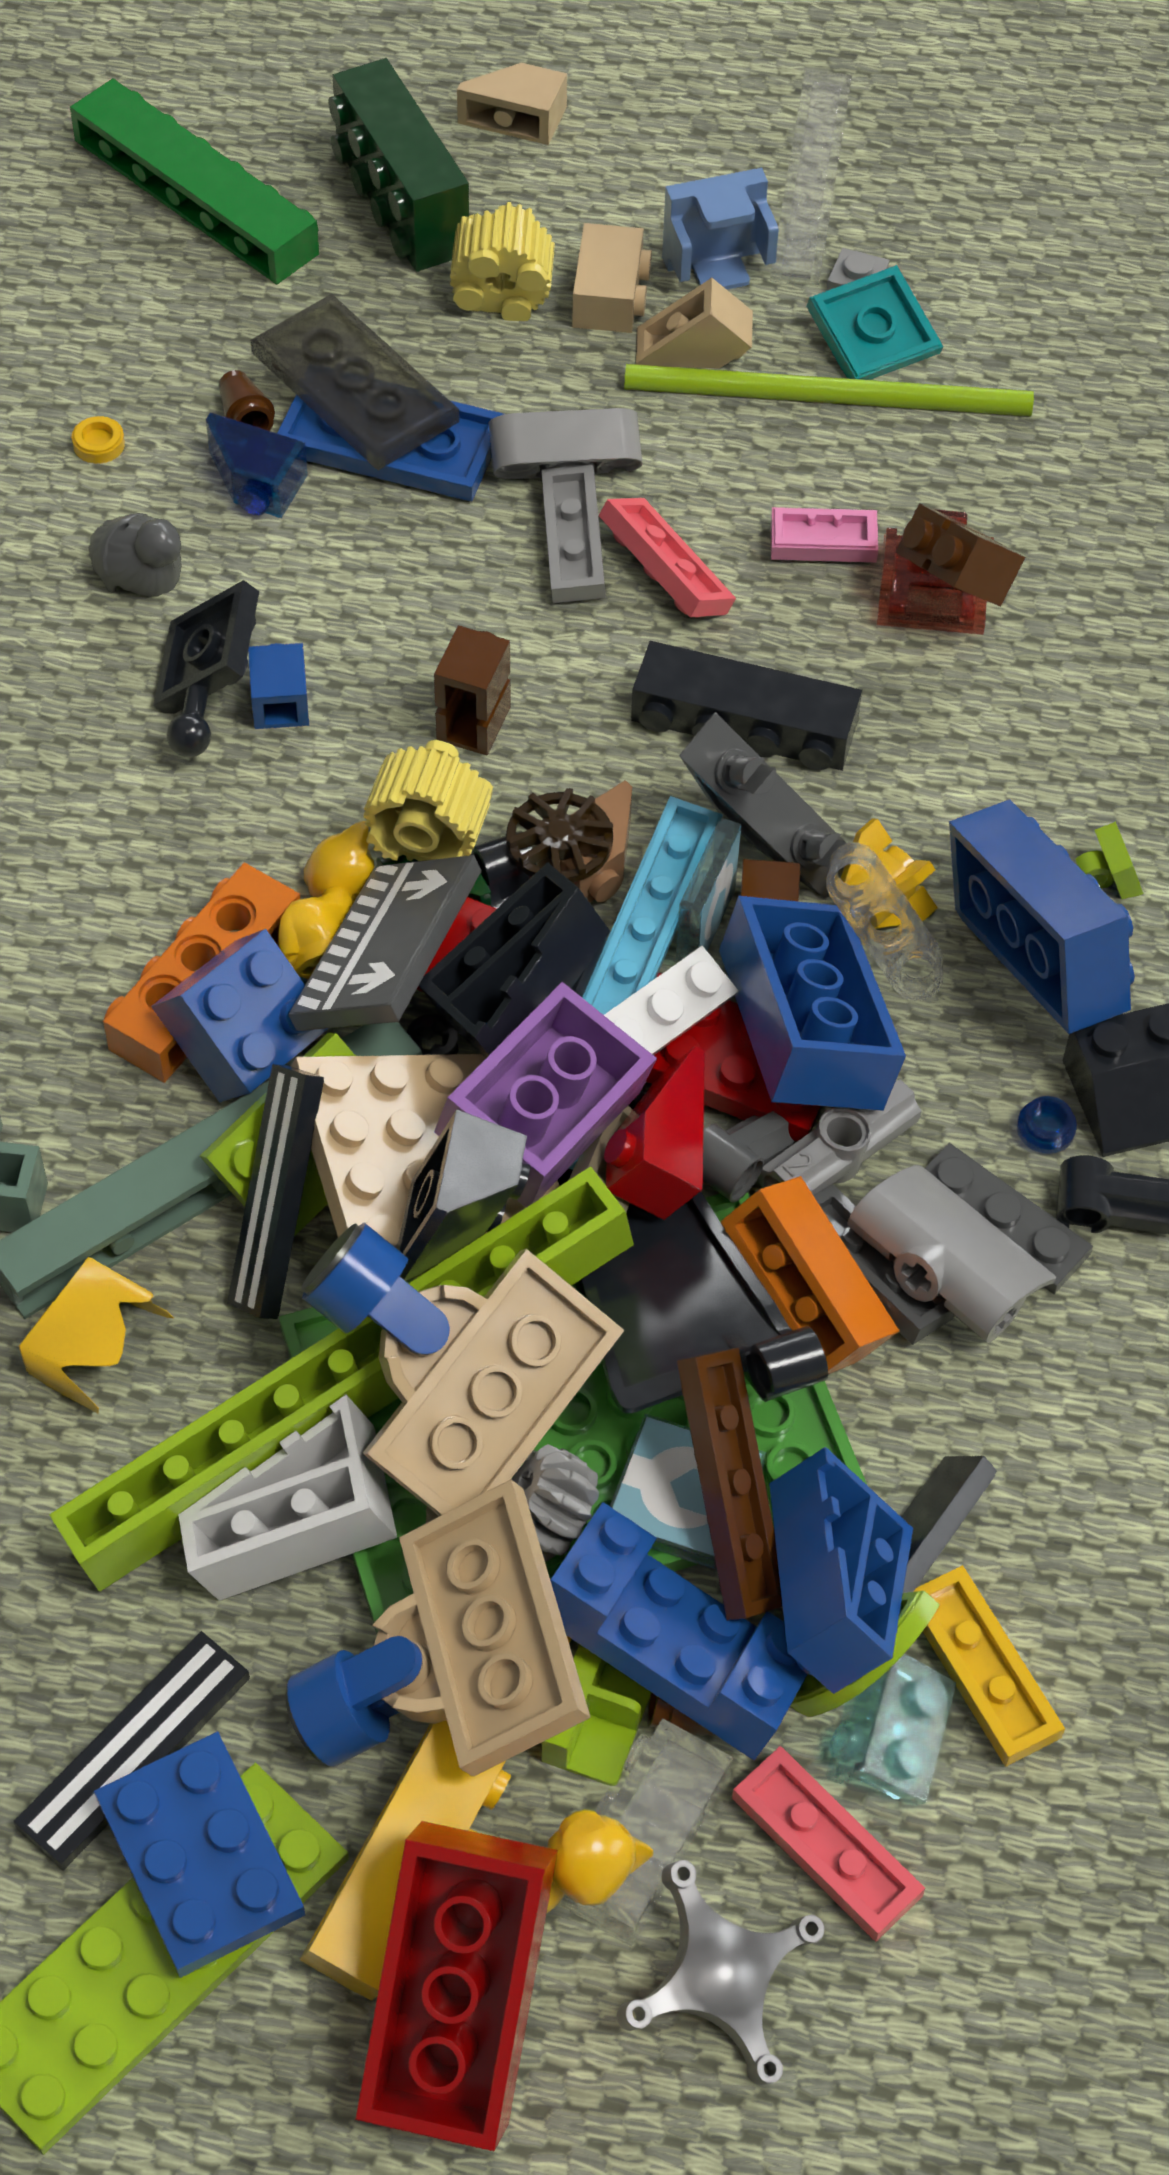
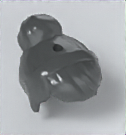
M134 513L106 520L91 535L88 548L93 571L102 579L109 592L114 593L116 586H120L125 591H132L135 594L146 597H158L173 590L178 583L182 568L181 541L177 528L168 520L153 518L143 513Z

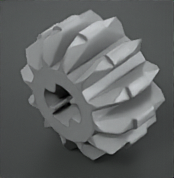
M547 1444L538 1451L533 1450L512 1477V1480L524 1489L545 1561L550 1560L556 1555L562 1556L565 1554L572 1540L579 1538L586 1521L592 1518L590 1511L599 1497V1491L596 1489L598 1474L590 1469L586 1462L563 1448L557 1449Z

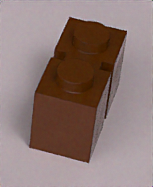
M920 503L912 519L906 525L903 537L895 552L949 585L1001 607L1026 558L973 527Z
M457 626L434 673L435 706L438 707L435 712L436 740L488 756L511 708V679H508L510 675V640L497 637L487 631H476L463 626Z

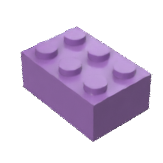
M561 982L447 1097L434 1133L438 1136L441 1135L457 1109L527 1135L522 1162L530 1164V1172L525 1188L517 1201L524 1207H528L546 1193L641 1092L657 1058L565 983Z

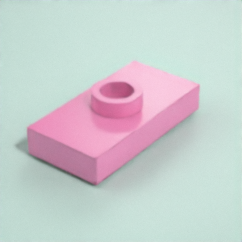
M772 507L771 560L877 563V510Z

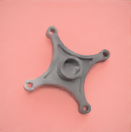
M679 1860L668 1864L662 1871L661 1879L664 1886L670 1890L678 1910L680 1940L677 1955L669 1974L655 1991L642 2000H633L619 2007L616 2016L618 2024L624 2030L633 2031L646 2027L653 2017L663 2013L683 2012L703 2017L719 2026L736 2043L747 2064V2074L752 2082L758 2085L775 2083L783 2074V2066L779 2058L770 2054L764 2038L762 2015L766 1990L775 1968L789 1951L799 1945L804 1946L818 1942L823 1937V1922L815 1915H807L795 1919L788 1928L775 1933H760L741 1928L720 1916L705 1902L695 1885L697 1873L692 1863L687 1860ZM633 2011H634L635 2014H636V2020L634 2019V2017H633V2015H632ZM764 2065L767 2067L768 2070L767 2075L764 2072Z

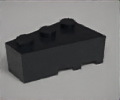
M547 862L425 974L418 986L447 1022L487 1058L561 982L570 988L573 987L610 933V930L581 890Z

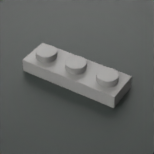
M586 464L541 469L553 603L606 598L594 465Z

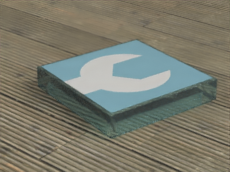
M722 818L721 822L718 821L679 904L675 964L701 946L708 951L736 888L741 833L740 823Z
M645 1414L610 1507L657 1537L651 1549L717 1570L690 1428ZM759 1450L761 1465L763 1468V1465L765 1463L766 1452Z

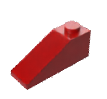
M694 1046L657 1077L625 1121L612 1135L604 1152V1159L607 1162L606 1186L610 1192L663 1220L702 1191L705 1050Z

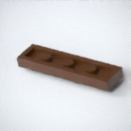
M739 1348L720 1350L677 1360L727 1620L744 1619L783 1607L775 1532Z

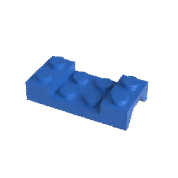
M602 1502L550 1580L566 1635L752 1760H755L777 1731L807 1676V1673L798 1666L795 1659L787 1652L784 1622L768 1611L756 1626L746 1619L727 1620L722 1603L647 1554L657 1537Z

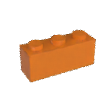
M801 1176L759 1189L720 1221L750 1268L776 1303L788 1326L792 1330L809 1326L815 1332L826 1357L828 1374L860 1361L899 1332L898 1327Z

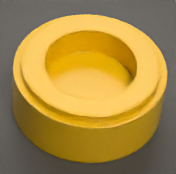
M95 416L84 419L75 426L72 432L75 454L88 463L101 464L116 459L125 447L124 433L121 425L109 417Z

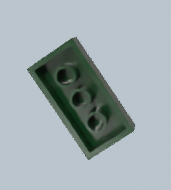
M387 57L332 74L334 96L329 97L328 104L336 126V134L331 136L333 153L339 164L347 163L349 165L351 179L356 192L360 196L368 195L371 211L379 227L386 225L390 230V238L396 255L399 259L407 257L416 272L452 261L457 223H460L462 216L469 217V182Z

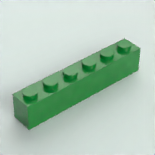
M112 78L70 106L74 139L78 144L276 285L319 255L317 220L307 210L295 206L281 196L274 187L265 185L245 171L241 164L231 161L212 148L204 138L195 136L178 124L171 115L162 113L145 101L138 92L131 91Z

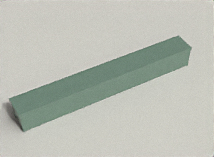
M398 1022L363 1025L341 1038L356 1056L422 1055V1050ZM269 1081L0 1240V1286L23 1318L30 1317L55 1301L88 1257L111 1268L233 1195L202 1160L200 1155L267 1092Z

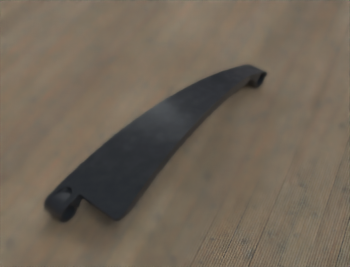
M506 835L476 844L474 849H472V854L470 855L475 856L481 869L480 874L491 891V907L498 908L531 878V876L520 870L511 859L506 845ZM529 846L519 849L520 853L524 854L527 851L531 850L532 847ZM642 1090L628 1105L632 1110L644 1096ZM568 1168L558 1179L560 1186L569 1180L572 1169ZM701 1191L665 1220L630 1203L626 1215L634 1245L579 1280L583 1296L624 1329V1332L601 1361L612 1399L623 1413H635L683 1395L677 1360L720 1350L739 1348L744 1376L764 1402L828 1379L826 1357L815 1332L809 1326L792 1330L788 1326L776 1303L750 1268Z

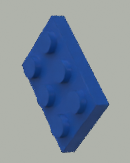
M218 1731L94 1791L97 1802L179 1978L306 1915L304 1905Z

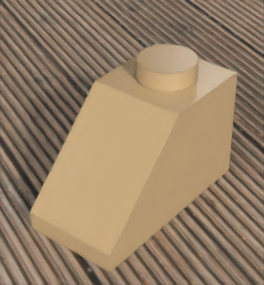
M519 63L461 82L457 88V117L459 124L549 145L567 108V73L526 63Z
M710 278L638 326L636 364L720 369L730 361L741 358L752 348L753 311L716 280Z

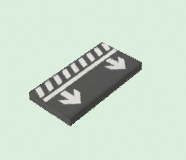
M469 855L375 866L288 1014L296 1030L303 1031L399 1022L481 873L475 856Z

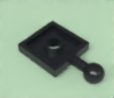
M245 580L170 622L153 706L161 712L175 714L182 710V714L176 716L170 722L166 734L170 748L180 756L195 757L202 754L208 748L211 741V730L204 719L208 696L227 685L237 683L243 677L248 667L247 654L251 634L256 625L255 613L260 591Z

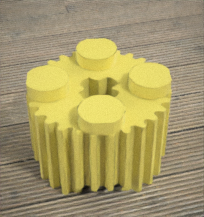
M507 202L506 205L495 209V213H490L487 210L484 211L483 216L477 213L475 216L473 214L469 217H461V221L457 223L450 274V285L453 287L454 293L453 300L460 309L501 313L504 320L528 321L531 317V310H537L538 304L543 305L545 303V298L549 297V291L551 290L555 243L551 242L552 236L547 234L546 227L540 228V222L535 221L531 208L524 210L520 204L513 207L511 202Z
M431 740L427 742L425 748L419 746L418 750H415L412 746H409L407 751L400 748L397 750V753L391 752L385 757L365 805L363 815L367 819L365 824L371 827L366 841L367 843L374 844L373 850L381 851L384 859L391 858L396 861L401 855H405L409 861L413 859L426 861L469 856L472 849H474L490 806L493 786L486 779L478 777L479 772L477 770H470L469 763L462 764L459 762L460 758L457 749L449 743Z

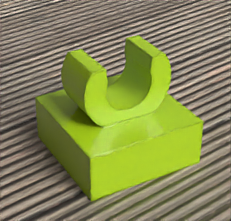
M1116 821L1095 829L1094 831L1102 851L1094 850L1081 854L1075 858L1077 866L1085 874H1091L1097 880L1101 889L1108 888L1115 882L1121 899L1144 894Z

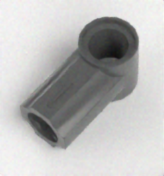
M771 1111L764 1116L753 1115L726 1131L717 1124L709 1125L703 1130V1181L732 1203L740 1200L755 1184L764 1165L795 1143L789 1134V1122L779 1114Z

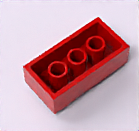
M421 1821L405 1839L355 2120L495 2151L509 2125L558 1850Z

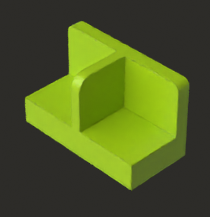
M579 1644L573 1659L591 1718L543 1741L541 1762L609 1786H616L648 1705L651 1692Z

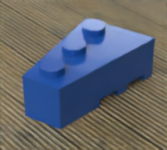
M824 1447L769 1483L787 1652L795 1659L798 1666L805 1673L813 1675L834 1694L893 1658L913 1527L828 1448Z

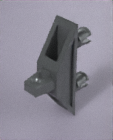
M715 712L679 755L711 805L719 813L723 814V817L738 832L741 829L740 834L771 860L800 863V882L817 894L827 898L837 893L836 886L840 882L844 867L852 858V844L850 842L846 843L840 837L842 834L836 833L776 773V768L770 767L764 761L765 758L760 757Z

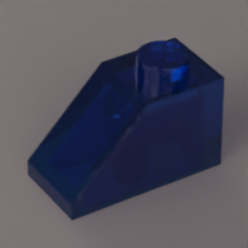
M210 412L206 418L209 452L233 502L240 505L250 514L263 515L266 513L282 519L308 476L305 442Z

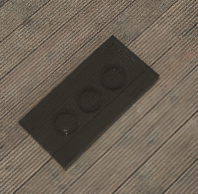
M333 294L326 296L250 340L252 354L377 470L382 469L460 422L459 408Z

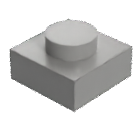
M842 248L829 276L827 291L889 268L890 260Z

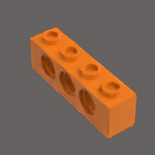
M245 862L230 879H222L215 887L210 901L196 917H189L184 921L177 932L175 941L161 956L153 957L146 964L141 973L140 980L127 995L116 998L109 1006L103 1020L109 1051L165 1083L187 1056L151 1006L235 940L266 929L279 947L281 917L291 902L301 899L300 893Z

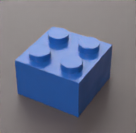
M266 929L235 940L151 1006L219 1102L251 1093L270 1077L272 1064L285 1065L329 1029L296 1030L288 1014L305 984Z

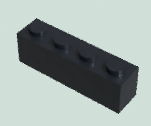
M649 641L632 689L631 721L641 723L645 728L653 732L672 730L695 737L716 712L760 757L778 755L799 760L805 766L814 770L833 768L843 771L859 719L862 690Z

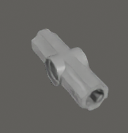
M899 1079L893 1086L884 1111L833 1107L827 1110L821 1116L816 1129L764 1165L757 1179L762 1188L801 1176L812 1194L815 1195L833 1183H845L854 1178L859 1172L862 1162L918 1122L922 1110L917 1105L914 1092Z

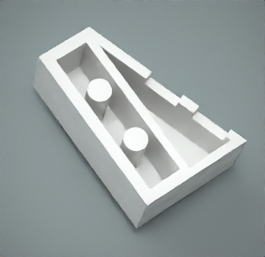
M347 1395L330 1406L333 1411L332 1414L304 1434L300 1435L297 1431H294L279 1443L283 1449L254 1470L250 1471L247 1467H244L178 1515L188 1573L219 1601L397 1538L384 1471L362 1454L376 1436L374 1425Z

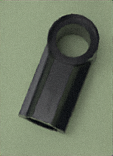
M1091 1155L1070 1157L1060 1165L1056 1219L1068 1228L1069 1224L1091 1227V1233H1100L1109 1226L1169 1234V1179L1114 1172V1167L1108 1161Z

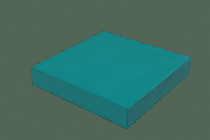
M897 265L809 297L806 307L841 370L848 379L871 380L940 354L944 347Z

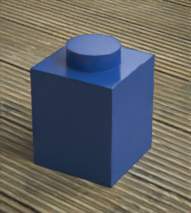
M275 643L266 646L249 647L254 728L268 729L309 726L303 643Z

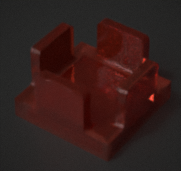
M934 509L967 524L968 514L965 512ZM887 527L883 541L877 625L984 635L987 601L949 585L927 570L895 553L903 535H897V528Z

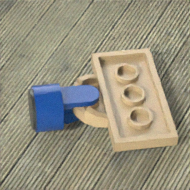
M365 1222L359 1226L355 1223L330 1246L311 1270L301 1287L304 1291L302 1299L345 1334L356 1328L367 1316L383 1328L380 1337L379 1361L386 1383L402 1403L362 1454L438 1516H441L510 1480L624 1332V1329L527 1249L519 1251L484 1297L467 1287L450 1285L434 1286L418 1292L400 1277L408 1258Z
M510 1479L399 1537L414 1593L389 1606L372 1626L378 1630L373 1647L357 1655L341 1650L292 1675L288 1681L285 1693L287 1712L299 1740L316 1760L332 1767L338 1766L385 1742L390 1733L389 1718L398 1713H402L412 1721L436 1724L447 1720L459 1767L473 1777L591 1718L524 1489Z

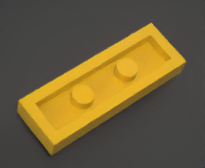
M962 1565L915 1588L913 1592L925 1591L940 1604L934 1616L923 1630V1633L1004 1766L1007 1767L1061 1739L1065 1727L964 1566Z

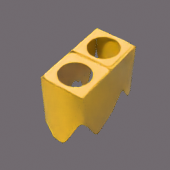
M88 1257L18 1347L28 1374L53 1390L99 1414V1407L61 1368L72 1365L112 1366L119 1363L123 1354L126 1333L119 1308L120 1302H128L138 1308L166 1318L174 1317L167 1310L152 1303L151 1299L154 1297L152 1292Z

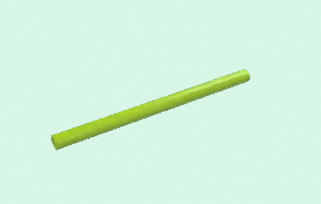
M626 364L624 390L1028 417L1032 416L1034 391L637 364Z

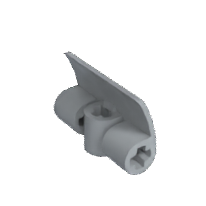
M913 1165L903 1169L875 1186L857 1204L847 1222L850 1229L887 1260H895V1277L900 1287L909 1296L916 1300L927 1302L933 1300L939 1294L946 1299L944 1307L986 1343L995 1340L1010 1325L1028 1296L1049 1284H1053L1056 1279L1052 1272L921 1165Z

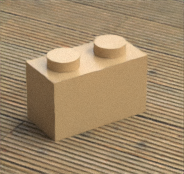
M584 223L573 290L572 328L632 333L634 317H644L647 286L639 285L640 280L649 281L652 250L643 249L644 228Z

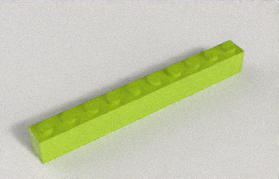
M590 1166L408 1284L418 1292L440 1285L467 1287L484 1297L519 1251L527 1249L572 1286L634 1245L626 1211ZM368 1316L347 1334L338 1328L50 1513L49 1516L98 1591L101 1592L181 1540L182 1534L178 1516L180 1513L244 1467L252 1471L283 1449L279 1443L294 1431H297L300 1435L304 1434L332 1414L333 1411L330 1406L343 1396L347 1395L367 1418L398 1399L399 1397L386 1383L379 1361L380 1337L383 1328Z

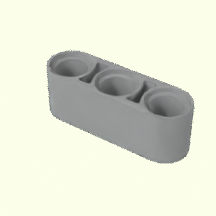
M610 408L511 413L497 416L489 421L493 473L498 478H542L541 469L586 464L594 465V474L609 473L614 468H625L627 471H634L643 465L637 412L632 409Z

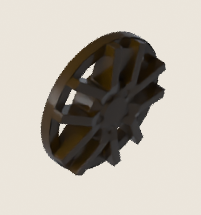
M566 788L565 792L546 793L539 796L532 793L528 796V801L519 808L515 807L512 811L506 831V845L513 862L527 875L532 877L541 869V867L534 865L535 863L550 858L551 864L571 882H577L593 875L607 862L613 848V823L610 822L606 813L595 803V798L591 795L585 798L573 794L572 788ZM558 804L556 810L549 805ZM570 805L580 808L573 816L566 814ZM535 811L543 820H539L529 813ZM591 814L597 821L587 820V818ZM519 825L527 830L515 835ZM604 836V841L589 837ZM537 845L524 854L520 853L519 849ZM581 853L597 854V856L585 865ZM571 858L575 869L561 871L560 860Z

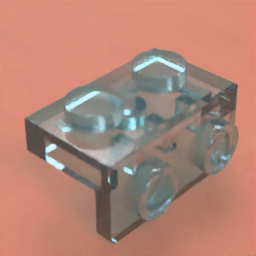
M904 1653L875 1683L846 1702L841 1723L830 1741L829 1752L831 1759L826 1778L838 1784L859 1779L900 1802L913 1806L925 1804L957 1682Z

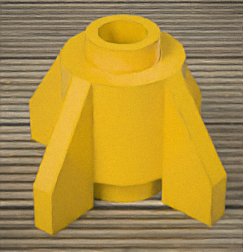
M872 818L855 834L852 843V858L844 867L840 882L836 886L839 895L837 905L847 906L853 924L858 927L863 924L869 928L876 929L923 922L938 907L924 886H919V884L936 869L930 861H914L904 850L892 845L884 851L883 849L892 842V839L876 818Z

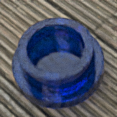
M1042 1096L1034 1099L1023 1107L1017 1120V1133L1021 1141L1030 1149L1044 1154H1053L1065 1150L1073 1142L1077 1130L1076 1118L1071 1108L1063 1100L1053 1096Z

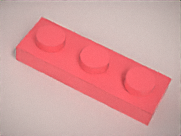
M645 498L607 499L599 517L613 531L615 540L628 548L641 562L645 573L653 580L659 582L674 599L675 606L682 613L694 618L728 614L736 597Z
M781 1746L733 1789L732 1799L875 1942L923 1897L925 1887Z

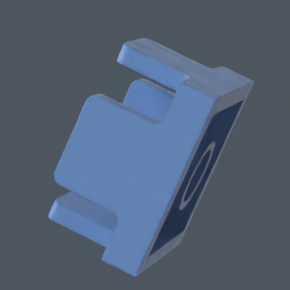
M762 168L665 187L662 259L668 271L675 270L679 282L690 280L691 269H693L699 285L713 278L725 289L747 286L750 282L741 257L760 253L765 265L776 263L779 230L767 203L768 180Z

